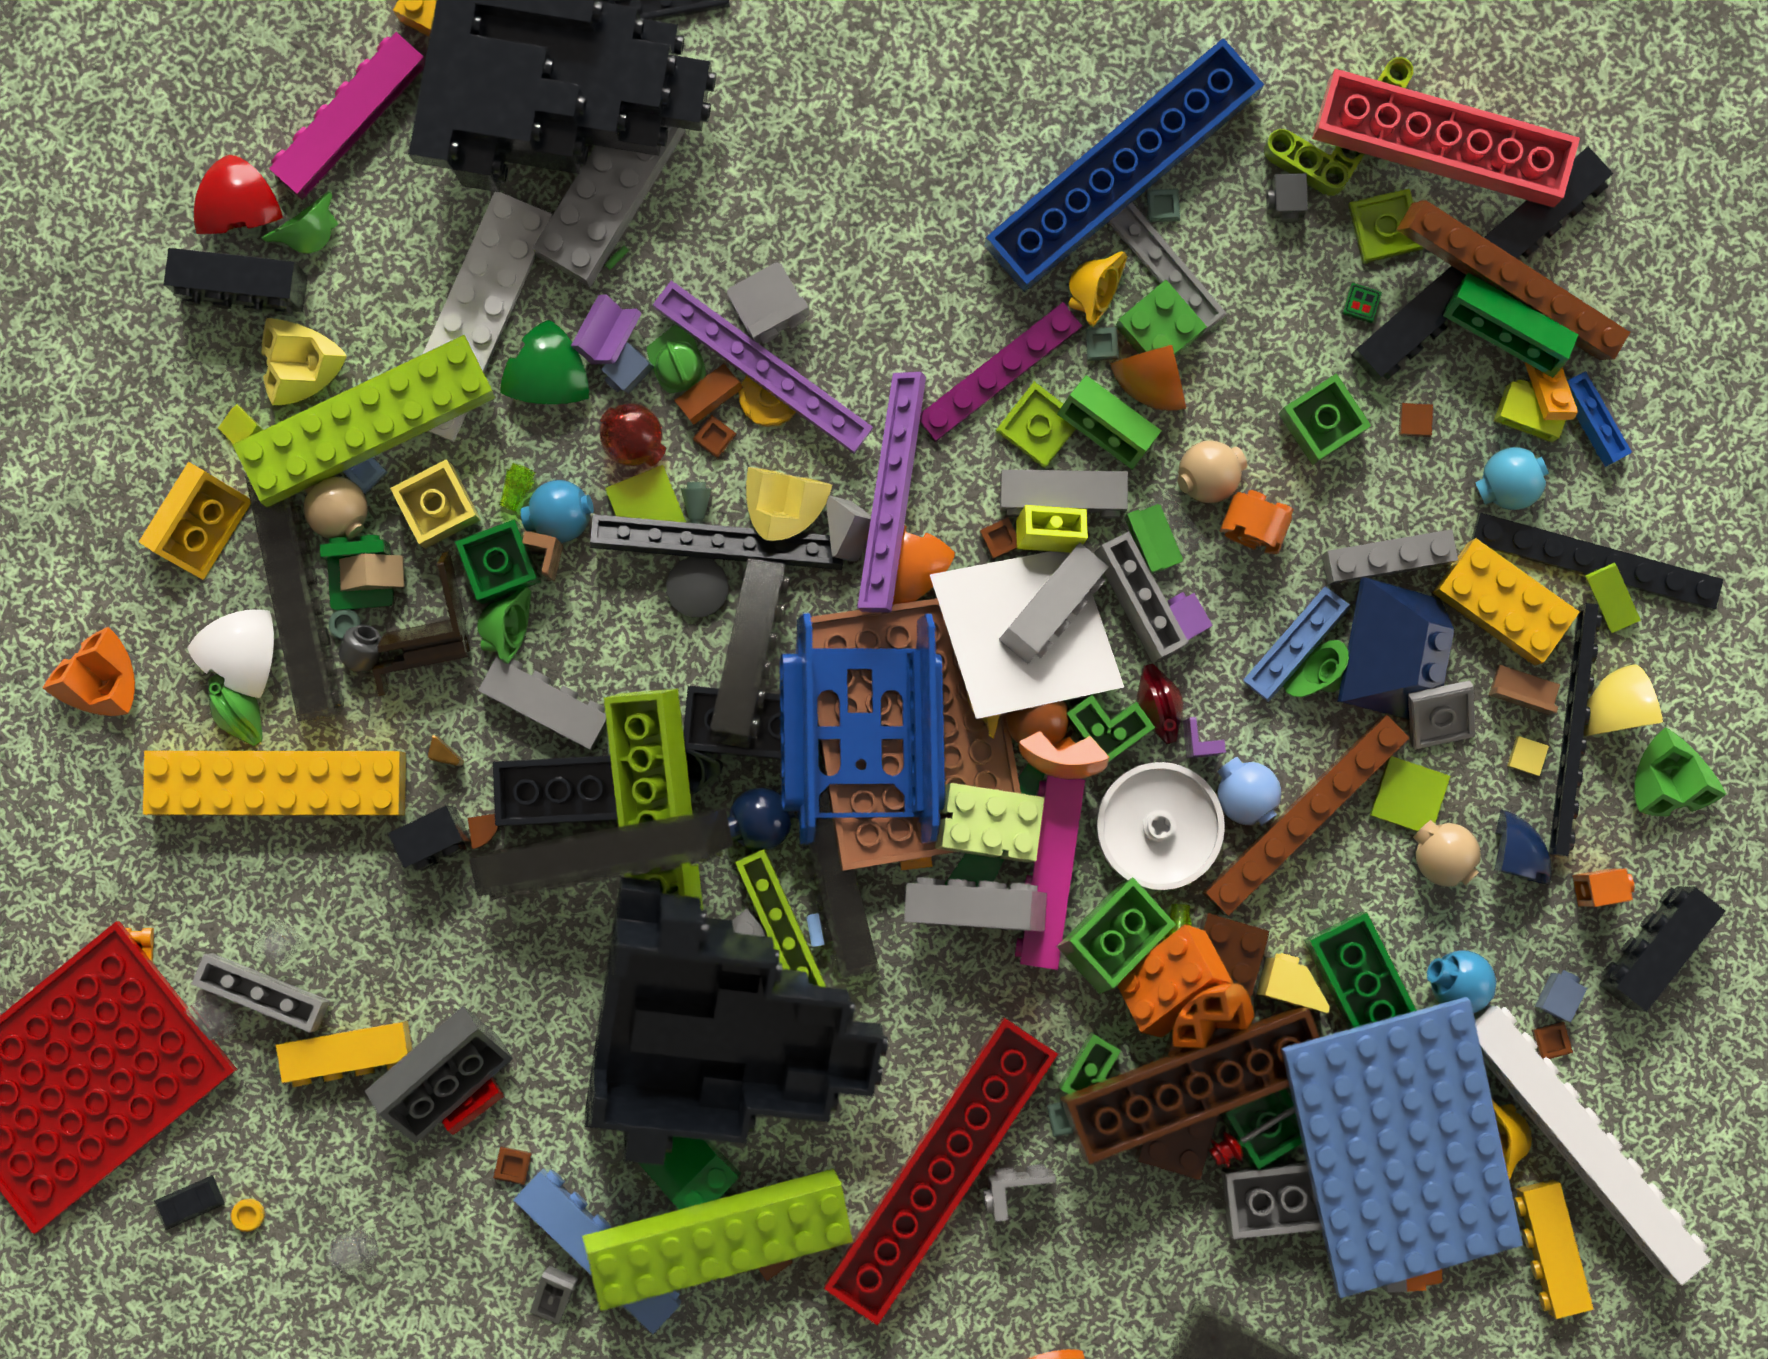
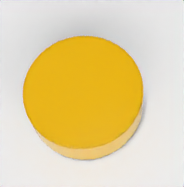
M251 1198L239 1201L231 1211L233 1225L243 1232L257 1229L265 1218L262 1204Z

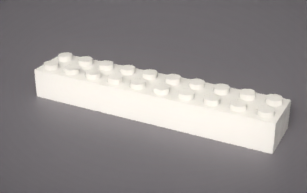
M1487 1005L1482 1010L1473 1013L1483 1061L1661 1275L1681 1286L1711 1261L1704 1252L1708 1249L1707 1246L1696 1234L1690 1235L1683 1226L1686 1222L1675 1209L1669 1210L1664 1205L1662 1200L1665 1197L1653 1183L1648 1185L1643 1180L1641 1175L1644 1172L1632 1158L1627 1160L1619 1151L1623 1148L1620 1142L1611 1133L1606 1135L1598 1126L1601 1123L1599 1117L1589 1107L1584 1109L1577 1101L1580 1098L1578 1092L1568 1082L1563 1084L1556 1076L1559 1073L1557 1067L1547 1057L1542 1059L1535 1051L1538 1045L1526 1032L1521 1034L1514 1026L1517 1020L1505 1007L1500 1009L1497 1005Z

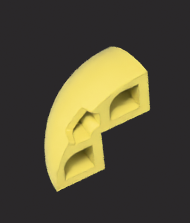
M266 318L262 338V355L267 357L268 368L266 374L263 375V379L271 404L287 405L311 397L326 387L342 368L347 357L344 351L333 341L310 328L285 320Z
M748 467L746 482L747 506L755 530L763 539L768 541L783 540L799 534L809 527L824 509L828 496L831 493L832 484L806 477H795L781 472Z
M1636 664L1625 666L1610 673L1600 682L1587 701V706L1590 707V719L1588 725H1584L1583 735L1590 736L1663 723L1654 688L1647 674L1640 666Z

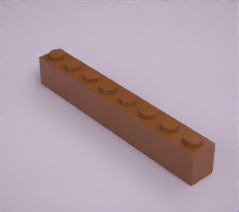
M1427 200L1413 202L1397 228L1398 232L1465 275L1470 273L1579 334L1575 345L1599 360H1614L1631 333Z
M1388 715L1380 717L1238 856L1202 894L1224 916H1229L1410 737Z

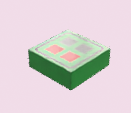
M1352 283L1342 314L1372 323L1382 292Z

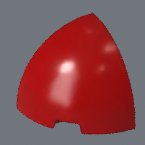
M229 154L219 159L206 172L198 187L194 202L196 234L227 233V231L245 226L250 229L283 219L278 201L266 180L250 163L238 156Z

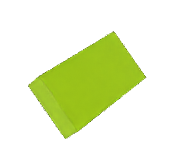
M1615 563L1585 575L1611 634L1641 621Z

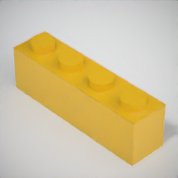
M408 1021L277 1044L276 1050L281 1082L292 1081V1087L312 1084L311 1078L323 1076L324 1082L342 1079V1072L355 1070V1075L360 1076L375 1073V1066L386 1065L387 1070H389L412 1050Z
M1552 1179L1516 1188L1518 1197L1514 1198V1205L1518 1216H1523L1526 1229L1522 1230V1235L1526 1247L1532 1248L1534 1260L1530 1261L1534 1278L1536 1280L1540 1279L1543 1292L1539 1293V1300L1543 1311H1548L1549 1315L1559 1319L1594 1310L1561 1183Z

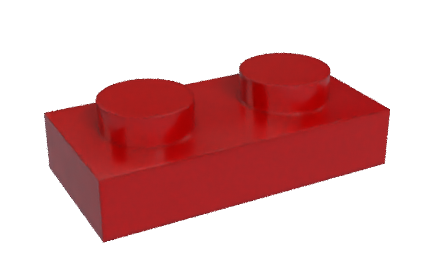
M490 1078L442 1120L450 1134H456L504 1097L494 1078Z

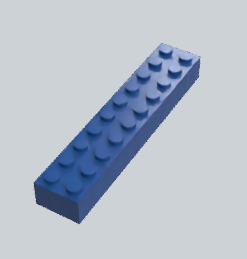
M1222 38L986 236L984 247L1025 293L1257 98L1264 83L1229 43Z

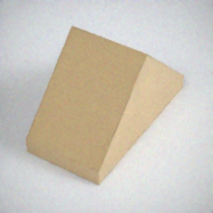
M360 554L339 559L341 591L405 588L404 556Z

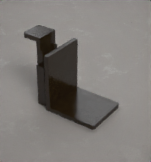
M450 551L443 552L437 562L450 620L384 633L377 646L378 653L403 648L404 652L394 656V659L378 662L374 666L373 674L379 696L386 695L389 689L386 673L468 657L467 652L470 651L469 635L465 626L466 619Z

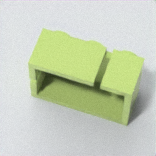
M956 783L946 784L944 809L940 810V814L947 815L952 813L951 819L944 818L939 820L935 849L987 857L1000 856V859L1027 863L1034 862L1037 859L1045 797Z

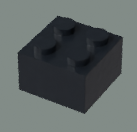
M447 805L388 833L405 869H414L415 872L419 870L422 872L437 865L438 861L436 858L442 855L451 858L466 851L465 844L471 842L470 835L457 808Z

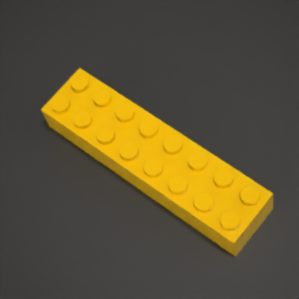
M144 751L143 815L405 816L406 753L401 751Z

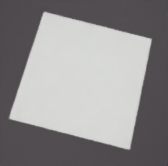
M1050 551L930 574L976 719L1124 688L1098 608L1090 591L1084 596L1088 603L1077 616L1071 612L1066 618L1071 623L1059 637L1055 634L1050 637L1049 641L1053 645L1041 659L1035 655L1027 664L999 640L1070 553Z

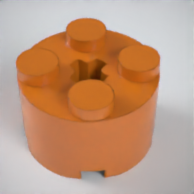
M1249 490L1247 494L1237 492L1233 495L1220 532H1226L1225 537L1255 550L1256 546H1265L1264 553L1279 554L1291 524L1294 509L1282 503L1274 505L1265 501L1266 495L1254 490Z

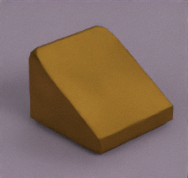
M432 736L427 757L429 760L460 767L464 764V760L440 737Z

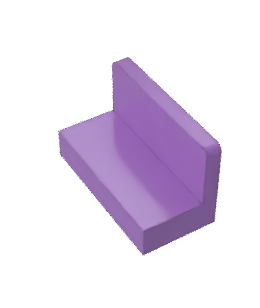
M598 295L571 347L591 364H613L618 359L641 316V312L638 309H622L608 295Z
M1189 717L1183 721L1186 758L1218 756L1226 753L1225 740L1199 742L1196 717Z

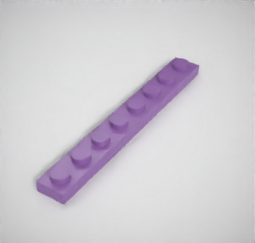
M672 280L652 304L653 308L853 454L856 453L873 430L870 424Z
M922 372L893 373L857 606L862 612H892L926 376Z

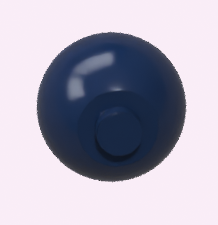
M754 788L745 791L736 798L731 806L729 817L723 819L722 824L730 844L738 841L747 849L753 851L765 849L767 851L779 846L786 839L791 829L790 819L794 818L795 815L794 811H783L781 795L767 788Z

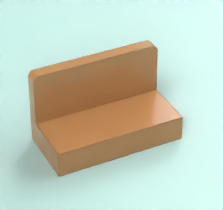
M525 531L522 544L530 551L545 554L541 574L548 580L555 582L563 544L556 537Z
M1498 665L1489 696L1551 715L1558 711V706H1555L1554 703L1560 684Z

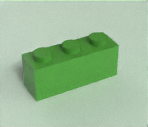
M1087 375L1068 396L1057 415L1132 470L1162 431Z

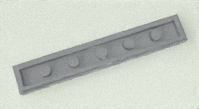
M1130 203L1108 222L1159 284L1167 280L1207 326L1204 333L1227 315L1225 310L1133 203Z

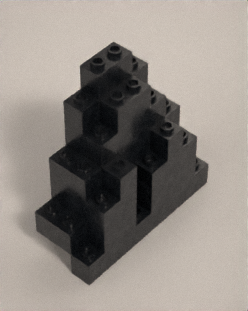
M436 0L408 155L416 164L452 169L463 187L500 192L501 183H506L508 164H505V162L579 174L581 165H586L588 146H585V144L659 156L661 146L666 147L668 139V128L664 126L702 132L703 122H709L711 103H707L709 91L714 92L716 73L712 72L710 61L677 56L682 55L685 40L684 36H680L678 24L640 18L638 8L617 5L615 0Z
M621 877L584 1112L585 1127L623 1131L624 1161L664 1165L665 1153L671 1154L673 1136L746 1144L748 1132H754L756 1115L829 1123L831 1111L837 1110L839 1094L874 1096L875 1085L880 1086L882 1081L883 1069L879 1064L881 1056H886L888 1037L884 1036L881 1024L853 1021L855 1002L850 1001L848 989L813 986V984L808 983L806 972L782 969V963H779L780 951L775 949L773 937L734 932L732 920L706 917V910H701L700 898L661 893L660 881Z

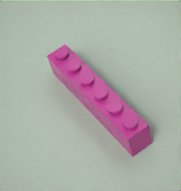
M397 32L391 37H385L377 47L378 52L370 60L365 59L356 69L357 74L349 83L347 81L342 83L335 92L336 97L328 105L324 104L314 114L315 120L307 128L302 127L298 130L289 148L286 151H279L272 159L270 171L301 200L309 194L424 69V56Z
M1047 775L1046 781L1040 780L1038 796L1045 798L1037 859L1032 862L1034 863L1033 875H1026L1025 884L1038 886L1037 892L1047 893L1045 932L1025 930L1024 939L1017 938L1015 957H1021L1020 964L1055 970H1058L1061 951L1056 946L1063 939L1085 780L1083 779L1069 780Z

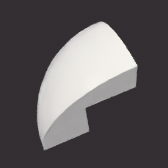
M244 610L223 616L207 625L194 637L187 648L189 654L205 673L209 671L216 672L225 679V687L247 696L261 698L269 677L273 656L274 631L271 613L269 610Z

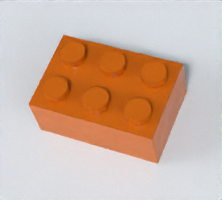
M1184 924L1152 949L1117 984V987L1140 1032L1162 1038L1174 1029L1179 1013L1192 998L1211 987L1233 982L1206 931Z

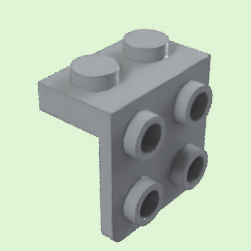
M778 262L751 275L727 290L728 298L751 339L757 343H767L775 339L779 335L778 332L787 327L794 328L799 326L810 315L809 307L803 296H799L783 266Z
M1044 1164L1026 1166L1027 1172H1016L1013 1167L994 1169L995 1174L988 1175L989 1190H983L987 1214L991 1213L995 1221L1008 1220L1005 1187L1055 1183L1056 1175L1051 1169L1048 1170Z

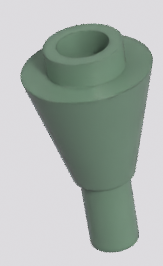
M687 482V488H681L688 518L690 523L703 524L712 488H706V482Z

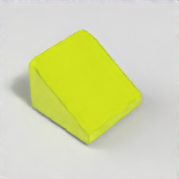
M238 404L230 410L218 427L233 444L263 430Z

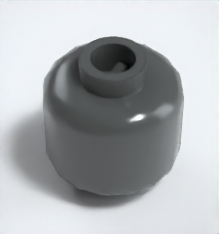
M361 624L349 628L344 634L338 652L339 659L351 671L366 672L372 670L378 664L382 653H378L377 648L382 638L375 628L369 625Z

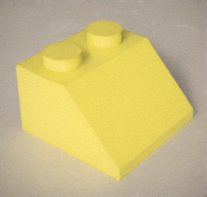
M1276 953L1275 958L1265 959L1256 995L1295 1006H1302L1316 1012H1329L1330 1006L1307 966L1298 964L1300 958Z

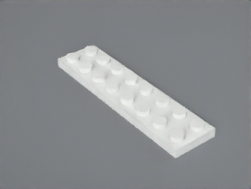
M494 192L423 354L465 334L483 373H485L536 258L532 248L553 214L501 192ZM467 412L428 430V432L454 442Z

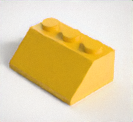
M188 462L142 535L139 543L204 580L253 500Z

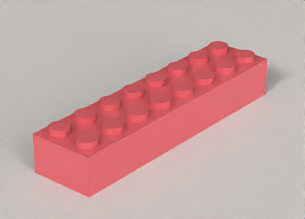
M1334 69L1328 80L1312 139L1553 208L1564 198L1580 140L1579 137L1339 69Z

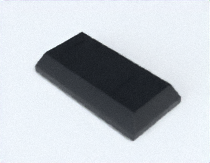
M213 1175L154 1200L165 1230L225 1205Z

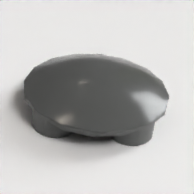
M687 557L679 561L671 569L666 581V594L671 605L681 614L691 618L706 617L716 613L724 604L728 594V579L723 568L714 560Z

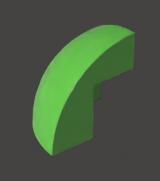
M1666 727L1648 745L1637 768L1635 777L1636 804L1639 812L1647 815L1671 816L1673 810L1682 807H1688L1693 812L1727 795L1720 781L1701 756L1680 736Z

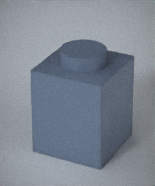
M626 342L616 362L605 364L601 370L608 375L604 380L617 393L622 389L629 394L654 366L633 345Z
M1565 970L1561 974L1551 972L1535 1007L1562 1021L1571 1023L1587 988L1580 985L1581 978Z

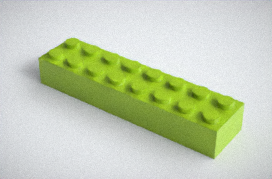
M464 334L249 436L232 446L259 501L267 508L320 483L324 479L341 473L477 408L496 397Z
M678 689L620 693L604 697L624 877L660 881L661 893L700 898L701 910H703Z
M834 1168L582 1236L600 1311L853 1242L842 1184Z

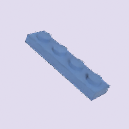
M1325 586L1243 679L1244 684L1269 702L1349 611L1350 604Z

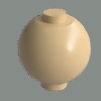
M1212 440L1199 442L1190 447L1180 461L1178 485L1184 493H1187L1191 498L1199 502H1221L1236 491L1241 480L1242 471L1247 468V460L1242 450L1238 447L1230 448L1222 442Z
M329 477L304 490L307 493L303 506L304 516L314 532L330 539L336 537L354 538L363 530V524L368 512L367 500L361 488L353 481L343 477Z
M1430 820L1413 836L1418 842L1416 862L1419 870L1432 883L1444 887H1453L1461 881L1466 886L1479 873L1475 867L1481 860L1480 846L1475 836L1465 827L1454 823L1436 825Z

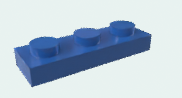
M1585 371L1567 380L1578 410L1576 417L1604 466L1607 467L1631 454L1630 447L1587 372Z

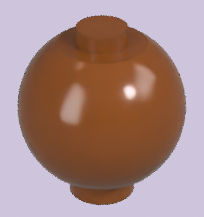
M1063 700L1007 712V728L1012 738L1018 744L1019 741L1040 731L1054 746L1063 739L1068 730L1070 719L1067 712L1069 710Z

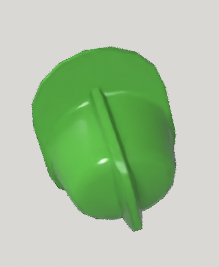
M673 325L647 346L648 359L654 366L653 370L657 380L668 393L672 394L689 390L705 378V363L694 338L679 326Z
M1329 640L1315 648L1283 685L1285 691L1293 697H1305L1318 691L1336 692L1340 690L1342 675L1349 660L1346 645L1338 640Z

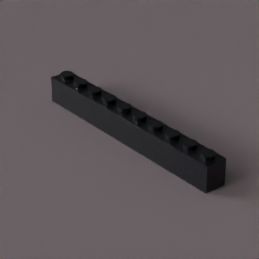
M1588 146L1574 158L1564 198L1554 208L1526 200L1484 238L1515 258H1519L1522 255L1527 259L1540 247L1537 241L1545 235L1550 239L1563 227L1560 221L1565 216L1569 215L1571 219L1574 218L1586 207L1583 201L1589 195H1592L1595 199L1607 189L1609 185L1605 181L1614 173ZM1450 266L1363 342L1351 356L1375 382L1382 377L1389 380L1401 369L1398 363L1407 356L1409 360L1413 359L1424 349L1421 343L1428 336L1434 340L1448 328L1444 324L1448 319L1443 315L1454 290L1466 275Z

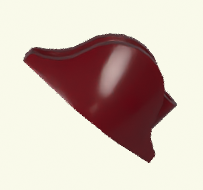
M1154 664L1145 665L1141 673L1136 702L1155 726L1152 731L1166 744L1174 743L1177 741L1183 714L1184 702L1181 692Z

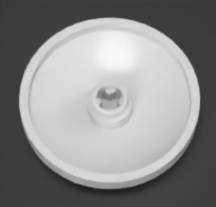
M1166 762L1140 765L1117 778L1103 796L1096 819L1099 847L1111 868L1125 880L1134 877L1143 888L1152 890L1175 889L1187 885L1202 876L1217 858L1225 831L1222 807L1210 785L1192 770Z

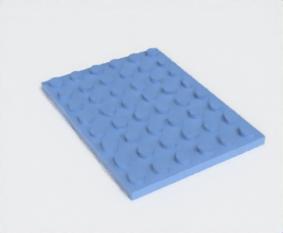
M1466 997L1281 1048L1335 1291L1339 1298L1523 1246L1470 999Z

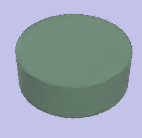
M350 609L337 610L329 619V630L334 637L343 640L346 630L361 625L362 622L359 615Z

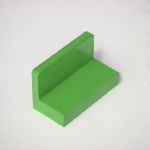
M1160 504L1142 511L1139 509L1125 516L1124 519L1132 538L1152 574L1183 561Z

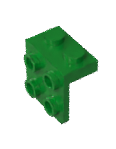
M364 535L360 537L361 541L348 542L346 537L330 538L329 544H320V555L327 560L329 596L332 609L336 611L393 605V588L341 591L339 559L360 554L391 555L390 543L380 539V535Z

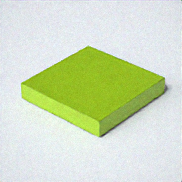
M1410 188L1349 202L1348 206L1363 264L1424 249L1397 231L1398 226L1413 203Z
M1034 381L997 427L996 432L1045 469L1076 428L1057 415L1063 403Z
M663 465L605 488L616 516L686 522Z
M1391 756L1387 760L1369 816L1418 832L1430 820L1436 823L1451 776Z

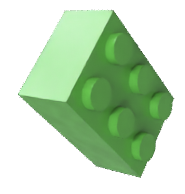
M1132 877L1118 884L1056 947L1093 988L1101 994L1114 989L1176 924Z

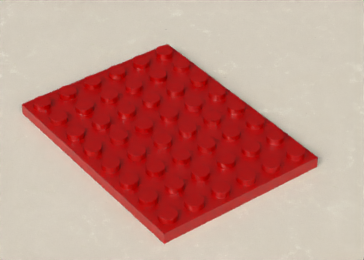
M120 921L113 923L0 1015V1192L33 1234L40 1232L238 1070Z

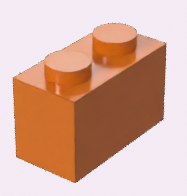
M1627 868L1604 869L1572 875L1578 906L1597 907L1633 900L1632 893L1635 891V885L1632 875L1627 873Z

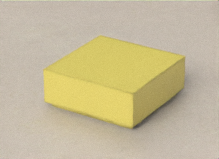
M1517 736L1507 767L1534 776H1540L1549 746Z

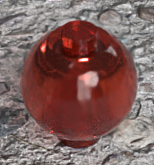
M626 403L616 408L610 407L600 419L602 423L600 427V442L605 453L613 461L624 466H639L645 462L652 467L662 459L667 449L661 443L663 437L662 427L659 419L650 409L640 404Z

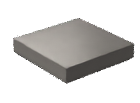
M1470 680L1408 693L1410 738L1414 750L1475 737L1474 686Z

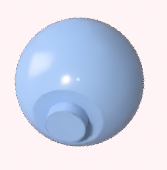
M1236 757L1217 771L1222 778L1218 786V799L1223 812L1231 820L1243 825H1254L1259 822L1263 826L1277 816L1274 810L1280 805L1281 786L1278 778L1269 768L1256 762L1242 763Z

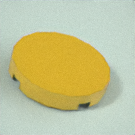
M745 376L741 384L743 389L739 391V401L742 410L750 420L758 425L773 427L784 424L794 416L796 412Z

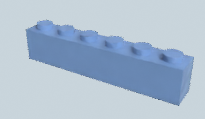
M543 1168L513 1200L591 1275L582 1236L610 1229L611 1226L601 1215L596 1214L594 1217L585 1208L588 1204L578 1193L573 1192L570 1194L562 1186L565 1182L560 1175L552 1169L547 1172ZM679 1290L623 1306L645 1328L654 1334L680 1306L682 1301L678 1296L681 1293Z

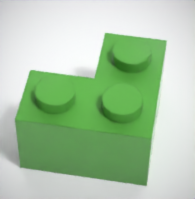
M1090 695L1067 712L1070 719L1069 724L1081 741L1091 736L1109 756V761L1155 728L1137 702L1130 704L1110 719L1094 696Z
M1090 1032L1058 1087L1067 1094H1071L1107 1080L1106 1076L1121 1050Z

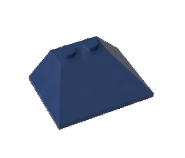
M1361 577L1348 644L1349 660L1342 675L1337 702L1409 720L1408 693L1441 687L1445 683L1455 629L1442 600Z

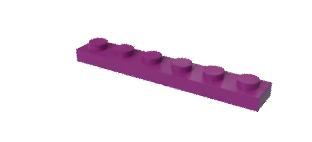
M1062 302L922 411L920 415L921 425L933 440L937 442L1082 328V324L1065 303Z

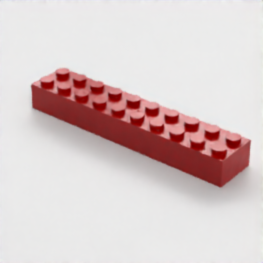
M1004 1016L1001 1018L824 1284L826 1291L877 1326L879 1325L1057 1057V1052Z

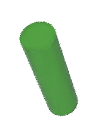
M623 245L604 265L611 270L629 249Z

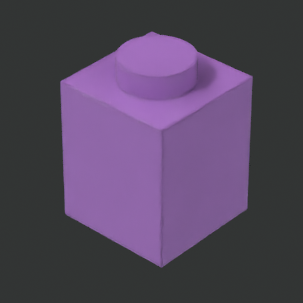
M1182 592L1167 601L1187 640L1213 626L1195 593L1186 597L1185 593Z

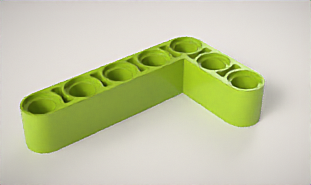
M1403 57L1391 59L1378 78V81L1406 88L1414 73L1412 63ZM1390 71H1399L1403 75V80L1392 78ZM1286 129L1273 131L1264 146V154L1271 163L1289 174L1307 173V184L1328 196L1337 195L1343 190L1364 156L1363 153L1354 151L1356 157L1347 158L1342 153V147L1336 146L1333 153L1329 155ZM1275 141L1283 142L1286 145L1287 151H1276L1272 143ZM1299 158H1309L1313 162V167L1304 168L1300 164ZM1326 174H1336L1340 179V183L1335 185L1329 183L1326 179Z

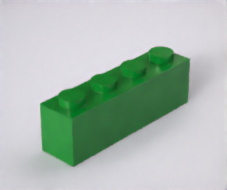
M1467 273L1454 290L1443 315L1552 378L1569 360L1579 335L1470 273Z

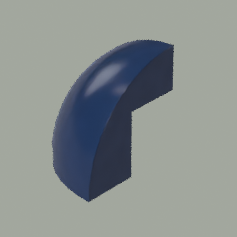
M1501 809L1495 834L1502 835L1494 871L1550 885L1552 875L1551 860L1543 839L1523 818Z

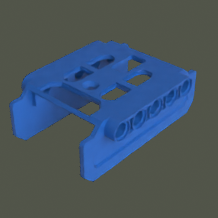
M803 613L797 619L795 654H781L780 734L783 811H798L800 845L813 843L815 818L919 817L922 844L937 841L939 810H943L945 805L942 658L940 654H936L935 624L932 614H925L917 620L916 649L812 648L810 613ZM848 669L871 670L872 713L848 712ZM823 691H833L838 696L839 726H818L817 701L818 696ZM886 691H896L901 696L902 726H881V697ZM881 739H903V769L898 775H888L883 770ZM818 740H840V768L835 775L827 776L819 769ZM859 759L865 760L867 764L864 770H859L856 767V762ZM829 784H893L904 795V812L819 813V795Z

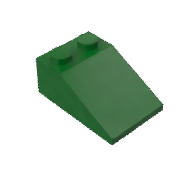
M673 1136L671 1154L665 1153L664 1165L638 1163L679 1210L719 1199L741 1175L735 1166L709 1140Z

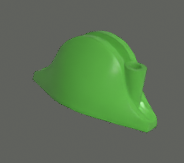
M328 191L295 217L261 238L265 242H282L301 253H314L321 250L329 241L331 230L339 224L328 209L332 199L331 192Z
M527 586L506 598L489 604L482 611L478 619V632L483 638L480 644L481 650L498 652L499 658L506 664L510 663L522 645L526 634L532 593Z
M215 674L208 680L209 707L214 722L224 732L252 746H256L262 742L261 716L258 701L255 697L247 696L225 687V679L219 674Z

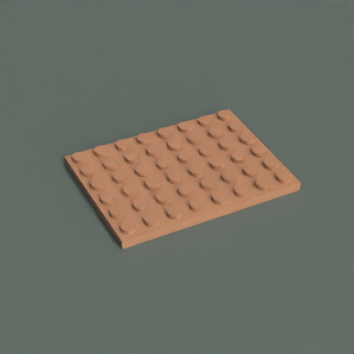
M937 598L892 605V612H862L854 610L811 617L812 648L916 649L917 620L925 614H932L935 624L936 654H940L942 658L945 785L956 783L1021 794L1012 739L1006 724L1007 713L1000 715L994 739L989 737L985 722L981 718L976 719L975 713L969 706L968 692ZM847 670L849 713H872L871 670ZM823 691L818 696L817 701L818 726H839L838 696L833 691ZM886 691L881 697V726H902V699L896 691ZM881 739L883 770L888 775H898L903 769V739ZM819 740L825 775H835L840 768V740ZM859 759L856 762V767L859 770H864L867 766L863 759ZM829 784L827 787L831 813L904 812V795L893 784ZM939 810V820L944 818L951 819L952 813L944 815L940 814ZM919 817L832 818L841 871L955 853L954 851L935 849L936 841L922 844Z

